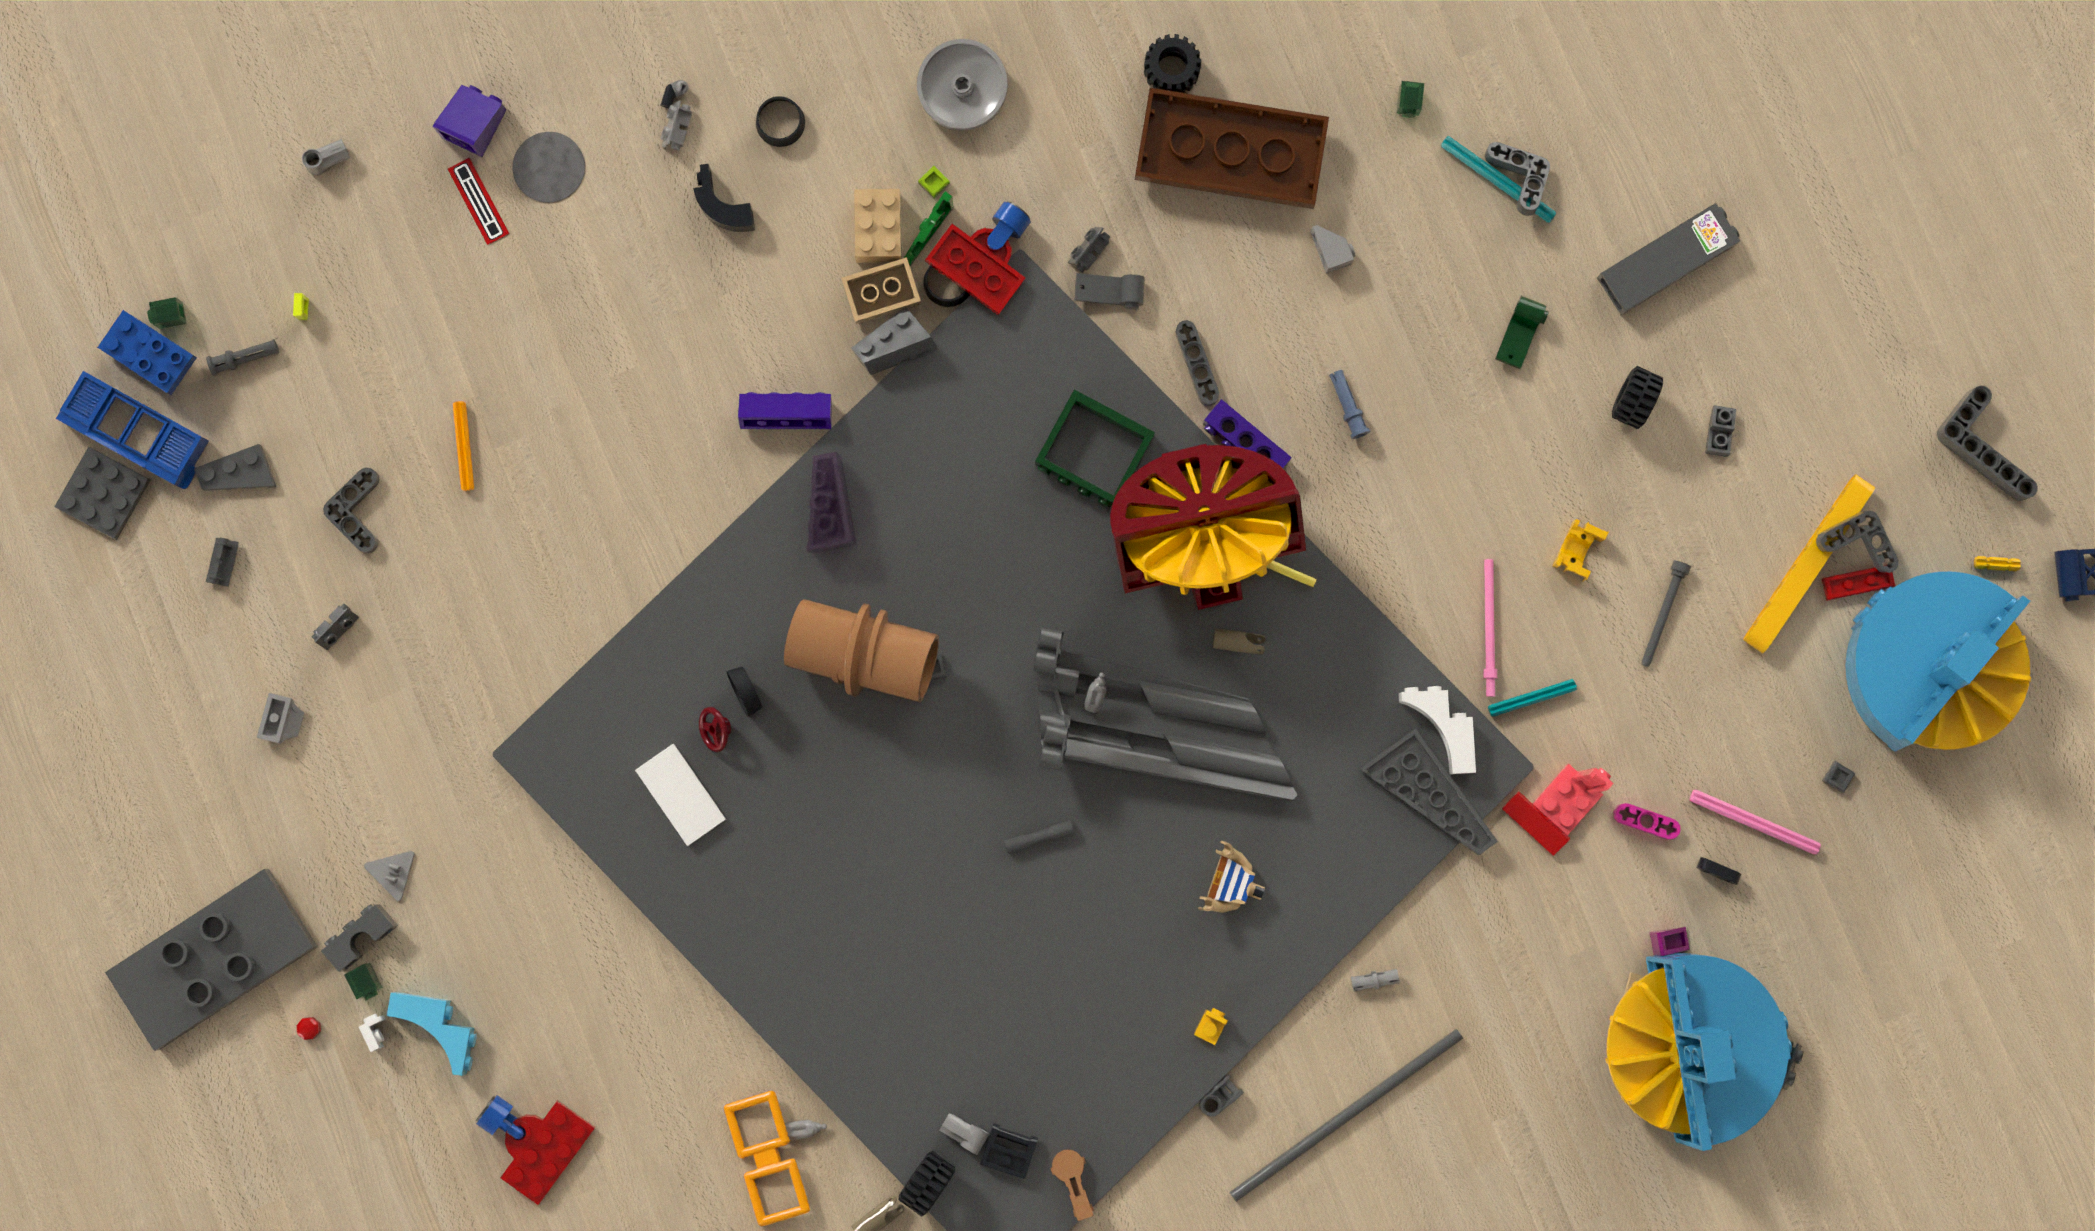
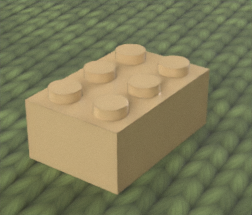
M854 189L856 262H893L902 259L900 189Z
M907 257L841 278L856 325L898 312L904 307L908 309L921 305Z

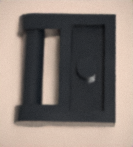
M993 1123L980 1165L1025 1179L1038 1138L1020 1135L1002 1129L1000 1125ZM996 1137L1027 1146V1151L1023 1153L995 1144Z

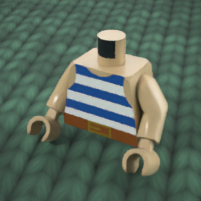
M1221 841L1224 844L1223 851L1216 849V853L1222 856H1220L1207 897H1200V899L1205 900V906L1203 908L1198 907L1199 910L1224 913L1238 909L1241 904L1246 903L1248 896L1261 900L1265 887L1252 883L1255 873L1252 872L1251 863L1243 853L1234 849L1231 844L1225 841Z

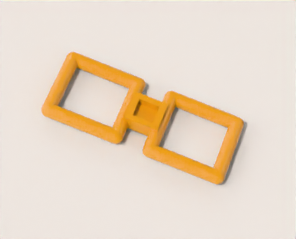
M768 1091L726 1104L724 1112L738 1157L746 1158L753 1155L757 1169L746 1172L744 1179L758 1225L766 1226L808 1213L810 1206L797 1162L793 1158L781 1161L778 1147L788 1145L790 1139L776 1093ZM768 1101L779 1138L745 1148L735 1111ZM789 1169L800 1206L765 1216L755 1179Z

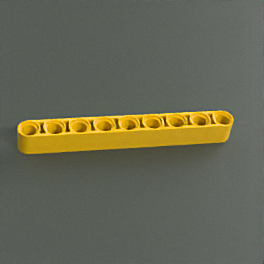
M1857 474L1849 480L1743 638L1745 642L1761 653H1764L1769 648L1833 553L1819 550L1816 538L1821 532L1859 513L1875 490L1873 485ZM1846 525L1843 528V535H1845V533L1849 529V525ZM1837 536L1833 538H1827V541L1824 543L1825 545H1830L1829 543L1831 541L1838 538Z

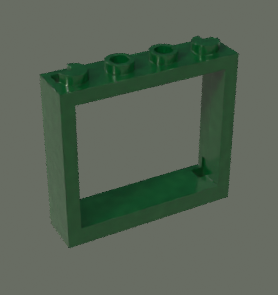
M1074 389L1036 458L1035 465L1038 466L1037 469L1043 472V474L1049 476L1051 473L1057 476V481L1066 486L1072 484L1079 488L1077 490L1079 493L1087 497L1093 495L1099 499L1098 503L1110 508L1119 489L1135 473L1154 438L1155 432ZM1075 404L1143 440L1114 495L1045 459Z

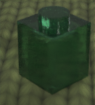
M1401 82L1398 92L1397 114H1402L1406 118L1419 116L1422 110L1424 83Z
M174 297L149 302L148 319L157 328L163 329L187 324L183 302L178 298Z
M365 963L344 974L356 1000L363 998L365 1001L370 1000L378 995L377 991L383 988L371 963Z

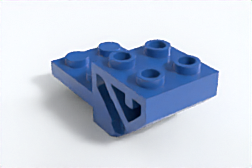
M124 310L97 347L169 395L173 394L197 359L196 356Z

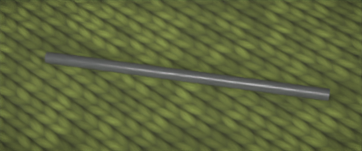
M1455 1029L1234 1188L1229 1192L1237 1202L1462 1040L1463 1037L1460 1032Z

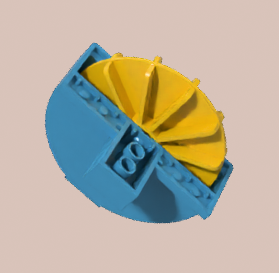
M1952 571L1927 573L1906 580L1894 588L1890 586L1885 591L1880 589L1867 602L1870 606H1866L1854 617L1853 621L1855 624L1851 628L1853 632L1846 653L1845 669L1848 690L1862 720L1894 752L1913 743L1931 749H1962L1980 744L1997 735L2019 712L2031 682L2030 658L2025 643L2027 639L2025 635H2022L2015 623V619L2029 604L2030 600L2023 595L2016 599L2000 586L1981 577Z
M1691 953L1647 956L1648 974L1632 984V987L1625 993L1617 1005L1613 1016L1610 1015L1609 1020L1611 1022L1607 1035V1058L1605 1060L1621 1099L1639 1117L1660 1129L1674 1132V1138L1677 1143L1701 1151L1711 1150V1145L1734 1139L1755 1126L1766 1115L1777 1099L1784 1083L1788 1059H1791L1790 1053L1792 1052V1044L1787 1037L1786 1030L1788 1029V1020L1784 1012L1779 1010L1775 1000L1762 983L1751 973L1732 962L1717 957Z

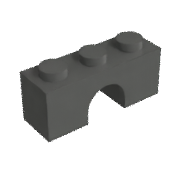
M380 904L368 905L360 912L362 916L359 919L349 921L342 928L344 931L338 937L334 935L324 943L326 947L321 952L338 972H345L362 957L355 945L359 934L365 932L374 941H381L398 926Z

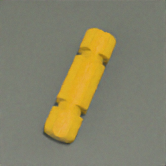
M1985 556L1974 558L1975 569L1986 568L1987 570L2000 571L2008 569V571L2016 572L2021 567L2020 559L2016 558L2009 560L2008 558H1986Z

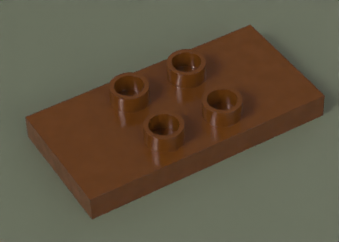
M1150 88L1135 180L1314 209L1329 117Z

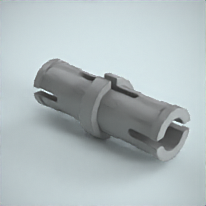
M1397 969L1377 973L1376 971H1371V974L1351 977L1354 992L1368 988L1376 990L1381 986L1400 984Z

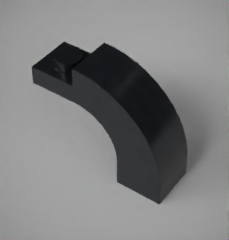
M701 164L700 172H697L698 186L702 187H696L693 190L705 216L715 225L729 231H755L751 204L729 205L720 201L714 194L712 172L709 164Z

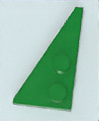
M946 191L934 205L928 219L925 218L919 226L920 232L904 258L907 257L909 266L913 264L954 208L953 197Z

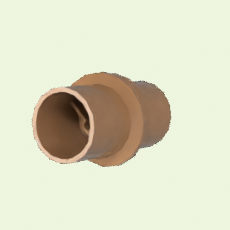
M803 599L796 608L789 627L784 650V665L831 678L838 684L844 683L846 693L853 697L858 696L864 688L921 702L928 690L934 672L939 648V636L888 622V612L885 610H880L876 618L871 617V606L864 603L858 613Z

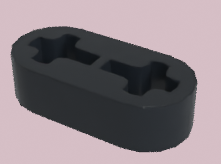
M1700 857L1696 867L1707 874L1734 885L1738 884L1742 875L1733 869Z

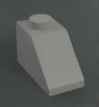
M1318 225L1312 227L1310 233L1326 274L1352 264L1355 251L1352 244L1347 243L1346 238Z

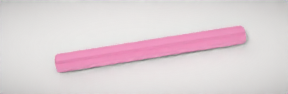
M1693 790L1689 800L1695 804L1811 854H1818L1821 844L1701 791Z

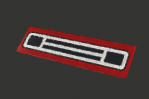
M470 158L448 168L486 244L489 245L508 235L509 232Z

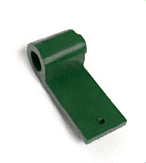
M1520 296L1495 357L1496 360L1521 369L1538 325L1540 323L1544 324L1549 314V311H1546V305Z

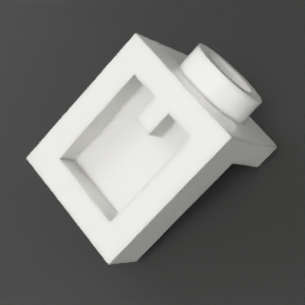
M373 1014L363 1020L365 1024L359 1026L370 1052L384 1047L382 1044L384 1037L381 1031L374 1027L386 1020L384 1015L378 1017L377 1014Z

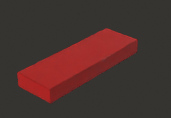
M1875 567L1822 578L1827 601L1896 586L1893 572H1879Z
M1519 791L1502 808L1553 856L1570 840V837Z

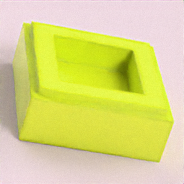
M294 293L293 316L298 320L308 319L309 299L303 293Z

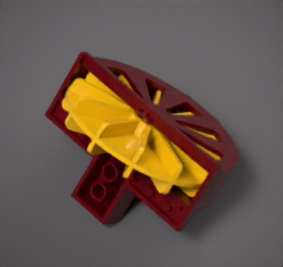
M1202 444L1161 454V457L1144 465L1125 481L1115 496L1111 508L1110 524L1125 594L1169 584L1180 587V592L1183 595H1187L1189 589L1192 588L1198 610L1243 600L1240 580L1254 574L1263 577L1267 574L1266 566L1275 558L1306 551L1301 498L1293 480L1280 465L1270 458L1244 448Z

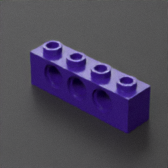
M1222 399L1203 421V425H1205L1204 430L1213 437L1217 435L1223 440L1221 443L1224 446L1244 448L1257 453L1261 451L1266 452L1269 458L1283 469L1292 458ZM1226 422L1231 423L1234 426V431L1231 433L1224 432L1222 424ZM1242 437H1248L1252 445L1247 448L1243 447L1239 440Z

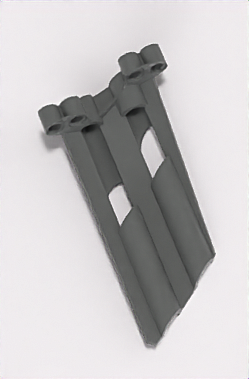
M1041 627L1033 671L1036 674L1038 724L1042 746L1039 767L1062 771L1063 760L1067 758L1293 802L1298 796L1284 765L1278 756L1275 755L1265 735L1263 724L1248 698L1061 649L1064 632ZM1103 672L1105 674L1103 678L1140 685L1150 707L1116 701L1105 696L1100 711L1093 713L1085 710L1084 703L1089 686ZM1134 733L1167 740L1177 760L1135 752L1130 747L1129 735Z

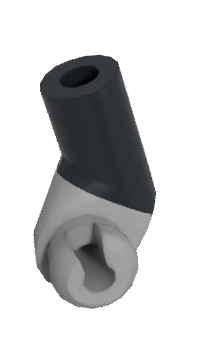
M678 80L667 85L660 106L669 109L670 105L673 104L674 98L688 91L689 86L687 82Z

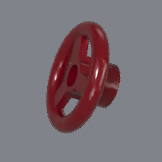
M706 707L702 710L699 717V730L705 745L714 752H720L726 747L728 735L731 733L729 720L723 717L714 707ZM708 714L714 715L712 723L706 722ZM707 731L713 737L714 743L710 740Z

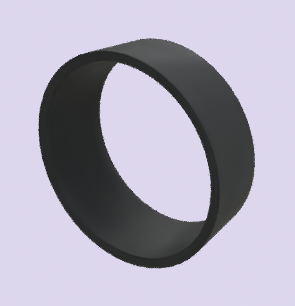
M776 96L767 99L759 107L756 116V129L759 136L766 143L776 147H785L795 143L803 134L805 128L804 114L801 108L791 99ZM775 101L792 103L799 112L797 129L785 138L768 136L759 124L761 111L768 104Z
M932 266L928 267L924 275L923 285L927 296L932 302L943 307H953L963 303L970 294L966 291L953 299H943L936 296L928 286L927 277Z
M743 666L726 671L736 697L747 717L762 709L759 697Z

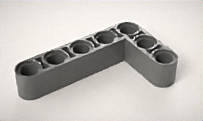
M1977 386L1963 396L1937 431V438L1942 444L2014 500L2023 501L2031 498L2038 491L2037 483L1969 430L1992 399V393L1988 387ZM1975 393L1981 395V402L1976 401L1974 397ZM1961 410L1966 411L1968 414L1967 420L1961 417ZM1948 427L1954 431L1953 438L1947 434ZM1966 442H1969L1972 445V452H1969L1966 449ZM1984 456H1987L1990 459V466H1987L1984 463ZM2002 470L2008 473V480L2002 477ZM2021 484L2027 488L2026 495L2020 491Z

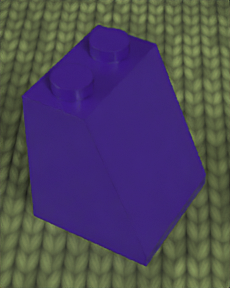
M461 85L432 127L442 139L483 157L506 112V108L498 97L494 95L487 97L475 86L470 85L468 88Z

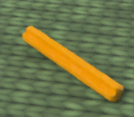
M457 401L453 403L460 484L463 491L474 490L467 408L464 401Z

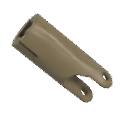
M1215 628L1212 648L1263 654L1265 648L1252 643L1262 644L1266 641V638L1260 634Z
M890 1196L851 1227L854 1231H880L903 1213L904 1206L900 1204L888 1211L897 1201L895 1196Z

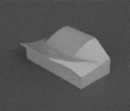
M269 693L257 738L281 744L286 739L298 737L304 712L295 705L292 698Z

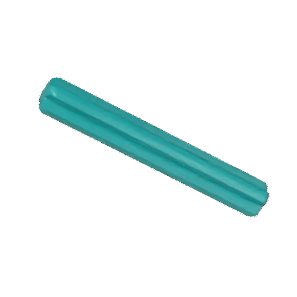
M1570 679L1488 706V711L1491 717H1495L1576 691L1577 685L1574 679Z

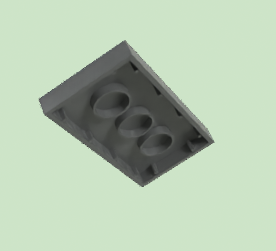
M263 869L105 973L152 1049L157 1051L318 946L270 870Z

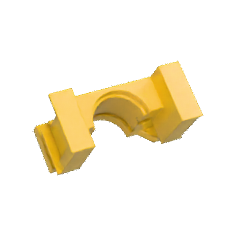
M1575 519L1568 530L1553 563V567L1558 568L1560 565L1565 566L1563 572L1569 570L1584 577L1582 580L1584 582L1591 573V571L1582 567L1585 555L1594 539L1599 542L1604 541L1609 531L1606 532L1589 524V522L1581 528L1578 526L1580 520Z

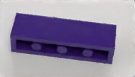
M754 392L739 394L738 420L740 429H832L831 394L823 392L815 394H803L800 392L792 394H780L777 392L769 394H757Z

